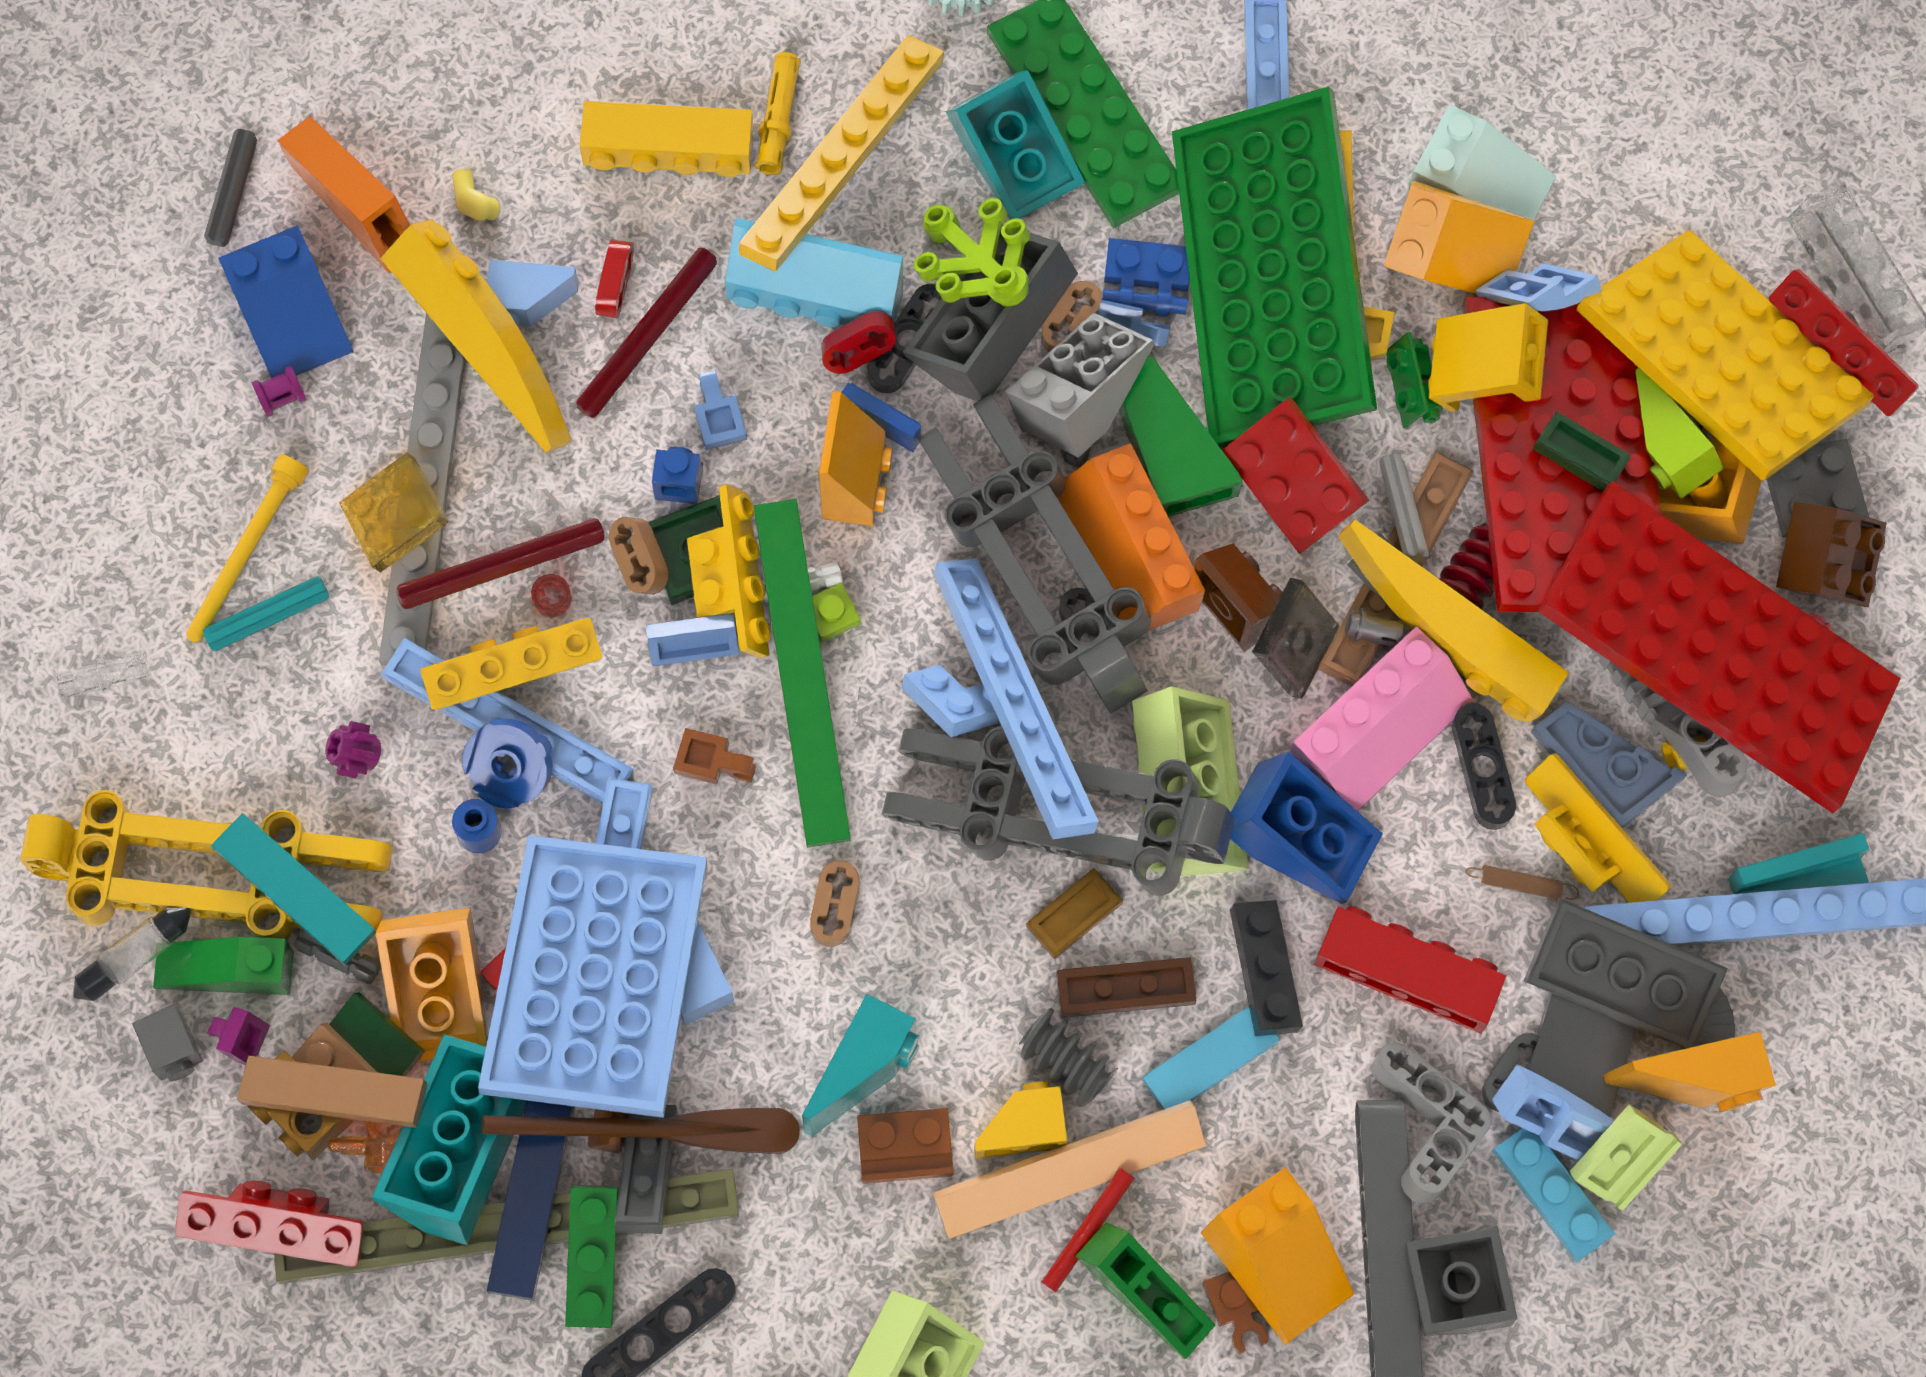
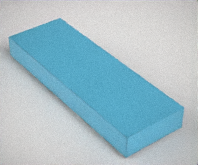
M1248 1006L1143 1076L1142 1081L1161 1109L1164 1110L1189 1100L1193 1101L1278 1044L1280 1039L1277 1035L1255 1036Z

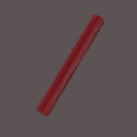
M703 247L698 248L577 399V408L583 414L590 418H594L599 414L715 268L717 261L713 253Z
M593 518L399 584L396 587L399 603L403 609H410L600 544L604 541V529L600 521Z

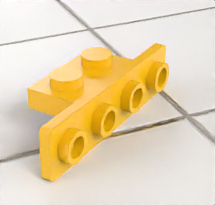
M725 484L719 487L724 526L687 538L697 618L733 613L736 618L740 650L755 657L764 658L770 655L768 645L770 629L764 615L763 600L765 598V589L759 577L757 562L760 551L753 531L752 518L754 516V506L748 493Z
M586 617L539 632L537 626L525 628L512 633L514 640L498 645L495 639L483 641L470 646L471 653L423 667L420 673L431 708L433 710H440L601 660L602 653L591 619Z
M1557 753L1548 756L1525 778V784L1549 810V812L1545 813L1534 823V826L1540 831L1544 843L1551 850L1558 852L1571 867V873L1579 883L1587 886L1592 893L1611 882L1629 903L1659 900L1671 889V883Z

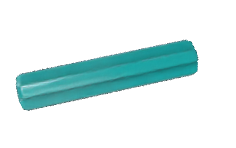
M315 576L205 627L203 630L204 637L212 651H219L326 601L329 598L328 590L323 580L319 576Z

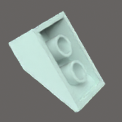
M1449 104L1413 171L1407 193L1412 182L1417 181L1534 220L1556 179V175L1489 122Z

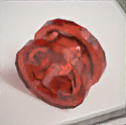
M555 574L543 575L532 586L531 597L536 610L543 616L557 617L569 609L572 601L571 591L567 581L561 576ZM548 587H553L555 592L563 591V596L557 595L559 602L555 604H550L548 599L540 600L539 598L540 596H546L544 590Z

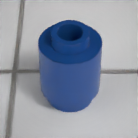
M470 799L461 803L453 813L452 826L464 849L472 853H485L492 850L498 844L502 834L501 824L494 808L488 802L481 799ZM481 822L478 826L471 827L474 823Z

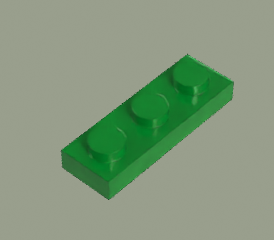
M571 1184L565 1327L612 1328L616 1249L614 1222L618 1186Z

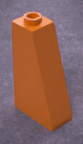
M311 116L307 117L277 140L280 148L295 172L379 264L390 273L391 271L380 258L410 226L396 196Z

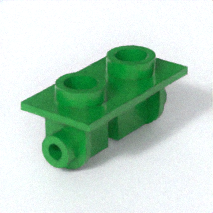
M1407 332L1393 343L1386 353L1387 368L1391 374L1396 396L1395 403L1400 413L1403 428H1407L1420 417H1423L1424 423L1436 422L1440 419L1439 413L1443 410L1442 406L1429 398L1428 383L1422 382V378L1429 379L1431 376L1432 364L1429 356V347L1423 344L1421 338L1412 339L1411 332Z

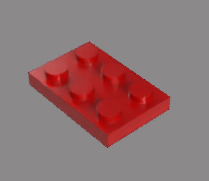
M1291 397L1284 400L1222 450L1238 471L1240 477L1299 554L1307 550L1370 501Z

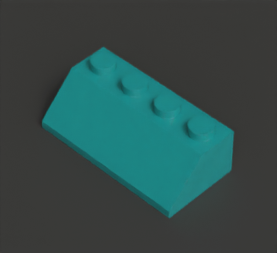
M444 1034L424 1078L428 1086L417 1128L403 1126L372 1195V1199L425 1233L467 1245L514 1136L482 1134V1116H522L526 1100L481 1095L478 1086L486 1047Z

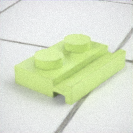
M1629 1104L1569 1172L1577 1183L1607 1202H1613L1617 1208L1623 1211L1679 1149L1682 1143L1672 1131L1668 1132L1661 1124Z

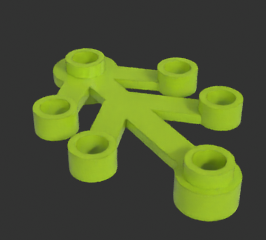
M998 198L985 200L978 209V213L984 222L978 245L960 229V222L951 208L941 204L931 206L925 212L923 227L930 239L935 243L949 242L964 257L938 259L932 252L922 253L915 259L913 264L920 279L932 281L940 277L936 282V290L941 298L948 303L955 302L960 298L990 295L993 301L1003 306H1014L1023 301L1029 291V278L1025 270L1020 266L1024 245L1030 239V231L1024 221L1019 218L1011 219L1001 229L1002 223L1007 218V211ZM1000 230L1007 243L1002 266L995 261ZM982 272L987 278L961 281L958 275Z

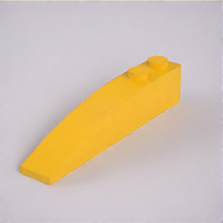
M433 219L410 224L380 258L540 447L548 453L566 446L572 439L547 379L512 316L489 284L479 274L476 263L461 253L451 241L450 233Z
M1356 519L1342 529L1338 535L1339 539L1364 576L1391 610L1411 631L1417 626L1446 653L1457 672L1466 678V684L1472 690L1481 695H1490L1502 704L1501 708L1507 715L1518 721L1525 720L1529 723L1544 713L1568 676L1569 672Z

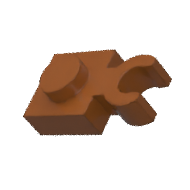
M1230 1272L1203 1281L1204 1290L1219 1327L1231 1322L1235 1330L1232 1334V1345L1239 1355L1246 1351L1242 1342V1334L1245 1332H1254L1258 1336L1261 1346L1268 1343V1333L1261 1323L1254 1321L1252 1314L1260 1311Z

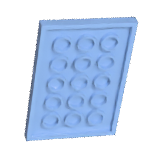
M528 835L478 1086L481 1095L664 1118L707 870V857Z

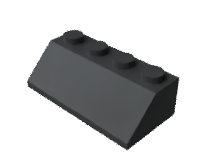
M1000 230L995 261L1002 266L1007 243ZM1030 233V239L1024 245L1020 266L1028 275L1029 291L1025 299L1017 305L1003 306L993 301L990 295L960 298L951 303L945 302L941 298L903 351L905 357L912 360L914 364L955 394L975 401H979L989 394L993 395L1078 275L1077 270L1060 242ZM982 272L958 275L961 281L987 278Z

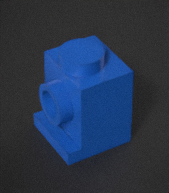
M670 447L668 450L656 449L651 481L655 500L689 504L698 503L704 465L700 460V454H695L690 449L684 447Z

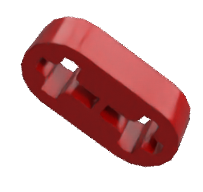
M610 240L596 296V315L619 318L633 262L634 244L632 242Z
M871 311L828 334L821 343L824 367L830 372L845 374L888 352L896 342L895 324L892 317L884 312Z

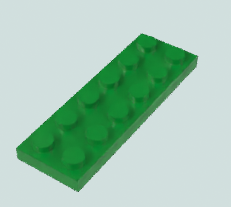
M1036 0L987 26V35L1011 72L1015 74L1020 71H1029L1085 181V186L1113 229L1179 194L1176 168L1065 0Z

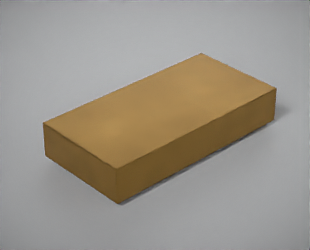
M1093 868L1026 923V928L1055 960L1121 906L1123 900L1098 871Z

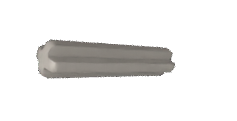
M1393 452L1390 455L1381 457L1379 464L1402 553L1418 563L1419 561H1425L1429 553L1405 462L1401 454Z

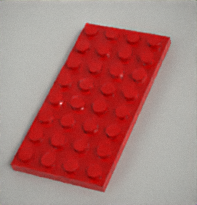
M1466 297L1462 310L1463 314L1511 305L1491 301L1486 297ZM1580 303L1557 310L1537 311L1548 319L1540 400L1525 402L1513 393L1473 399L1497 612H1538L1603 492L1547 457L1532 450L1556 411L1630 454L1631 457L1617 478L1616 483L1661 513L1657 481L1649 471V468L1654 463L1646 449L1636 369L1639 367L1576 310Z
M1614 481L1603 490L1538 610L1543 616L1832 814L1842 807L1901 680L1900 677Z

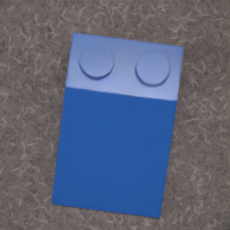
M298 225L218 258L271 378L285 373V367L290 365L297 376L353 353L351 344Z
M1289 751L1261 761L1256 765L1231 811L1235 822L1230 839L1253 859L1340 904L1347 903L1383 834Z

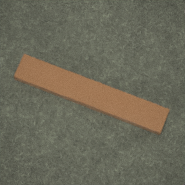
M1436 451L1413 492L1429 554L1474 470ZM1395 526L1388 541L1402 552ZM1426 560L1419 561L1417 564L1423 567ZM1365 583L1361 587L1318 667V670L1351 687L1365 675L1381 644L1360 639L1357 643L1352 641V637L1345 635L1346 621L1350 611H1359L1360 608H1364L1367 610V614L1393 621L1396 617V614Z

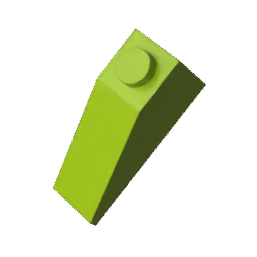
M1638 368L1636 369L1646 449L1654 463L1649 468V471L1663 490L1670 486L1682 499L1723 470L1724 467L1712 443L1676 402Z

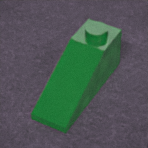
M230 937L158 943L153 988L290 995L294 950L286 939Z
M1105 1222L1075 1256L1109 1292L1184 1359H1187L1216 1326L1137 1240L1123 1229Z

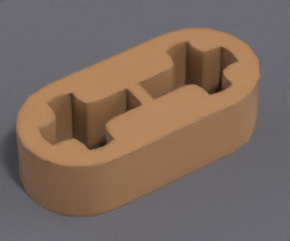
M1088 281L1072 283L1063 294L1042 326L1041 343L1046 351L1050 352L1065 339L1061 338L1058 342L1054 341L1052 330L1059 332L1067 322L1070 324L1068 328L1069 335L1092 313L1098 314L1102 293L1094 283ZM1085 295L1089 296L1090 306L1084 305L1077 315L1074 314L1076 304L1074 297L1082 299Z
M618 518L610 528L609 542L626 585L634 593L652 595L660 593L667 584L669 572L651 526L641 518ZM645 575H646V581H647V582H644V580H643V577H644Z
M846 861L828 863L822 869L819 876L810 918V928L813 938L819 944L826 947H835L842 944L848 938L851 931L859 893V874L856 868ZM838 872H843L846 874V881L852 883V885L843 886L840 900L833 899V884L827 882L828 878L836 879ZM830 908L838 909L836 914L837 923L843 925L842 929H834L832 935H825L824 927L818 925L819 921H827Z

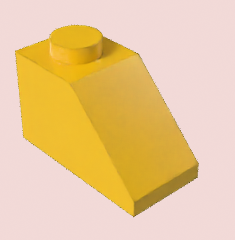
M1038 1081L1022 1085V1091H1015L975 1141V1159L1049 1151L1066 1145L1067 1135L1060 1086L1049 1087V1082Z

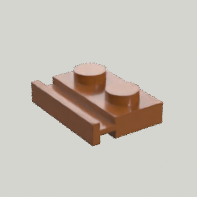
M948 1108L857 1115L862 1184L954 1176Z

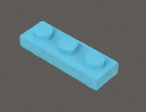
M1522 1128L1492 1150L1493 1154L1576 1263L1615 1235L1611 1227L1550 1147L1544 1144L1539 1135Z

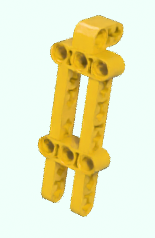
M108 790L97 791L86 799L82 809L79 829H75L70 822L60 817L46 814H31L28 816L20 861L32 874L38 877L67 881L66 902L70 910L86 925L100 926L107 923L113 917L116 909L158 914L166 907H187L191 909L190 917L247 923L254 936L259 938H281L287 940L291 936L293 929H302L253 884H251L249 892L122 878L128 844L217 854L211 845L231 824L130 813L121 798ZM117 808V814L112 821L98 823L99 816L104 810ZM276 810L270 813L263 820L261 827H259L274 841L276 833L280 829L285 827L295 828L294 836L289 841L278 844L303 866L304 864L373 872H386L390 870L393 846L385 842L308 833L299 818L287 810ZM102 850L109 851L108 859L104 864L95 867L90 866L91 858L95 853ZM93 893L101 894L100 902L95 908L91 910L82 909V903L88 895ZM346 903L377 931L383 913L380 909L366 905ZM269 913L280 914V920L274 928L270 930L259 928L260 921L265 915Z

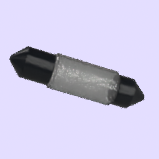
M166 907L154 917L147 918L101 953L96 961L75 976L73 997L96 1001L115 985L122 984L171 947L173 942L187 931L191 909L187 907Z

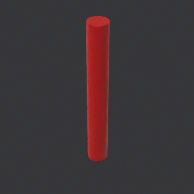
M1119 1168L1041 1281L1044 1285L1054 1292L1058 1291L1078 1262L1075 1256L1102 1227L1135 1178Z

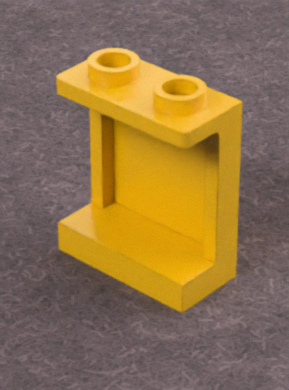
M1526 303L1437 318L1436 333L1432 341V371L1428 380L1429 398L1449 412L1458 411L1461 400L1513 393L1525 402L1540 400L1548 319Z

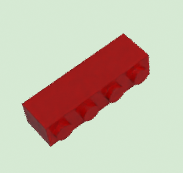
M1347 906L1346 909L1337 907L1314 962L1315 966L1482 1034L1490 1021L1507 975L1497 972L1498 967L1495 964L1481 958H1473L1471 961L1455 954L1456 950L1453 947L1440 941H1431L1429 944L1414 938V933L1404 926L1394 923L1385 926L1371 920V914L1353 906Z

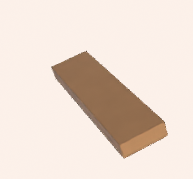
M248 1056L237 1100L243 1105L417 1128L428 1084L421 1078Z

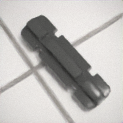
M301 929L296 937L294 946L299 952L310 957L314 954L318 961L347 975L352 972L356 979L366 984L373 983L380 971L381 965L378 960L366 954H363L361 957L360 953H357L344 966L304 929Z

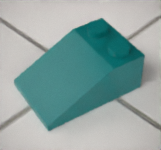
M1028 70L1016 72L945 111L963 147L995 197L1004 205L1010 220L1014 218L1020 219L1085 183Z
M868 994L865 995L802 1114L804 1133L813 1137L895 1078L900 1066L905 1069L910 1067L919 1049L917 1042L920 1035L916 1034V1018Z

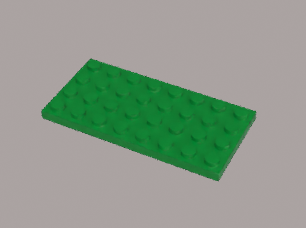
M1327 86L1172 131L1208 432L1221 449L1226 448L1290 397L1313 426L1376 411L1377 403L1333 90Z

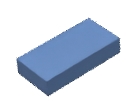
M733 613L646 625L652 667L739 654Z

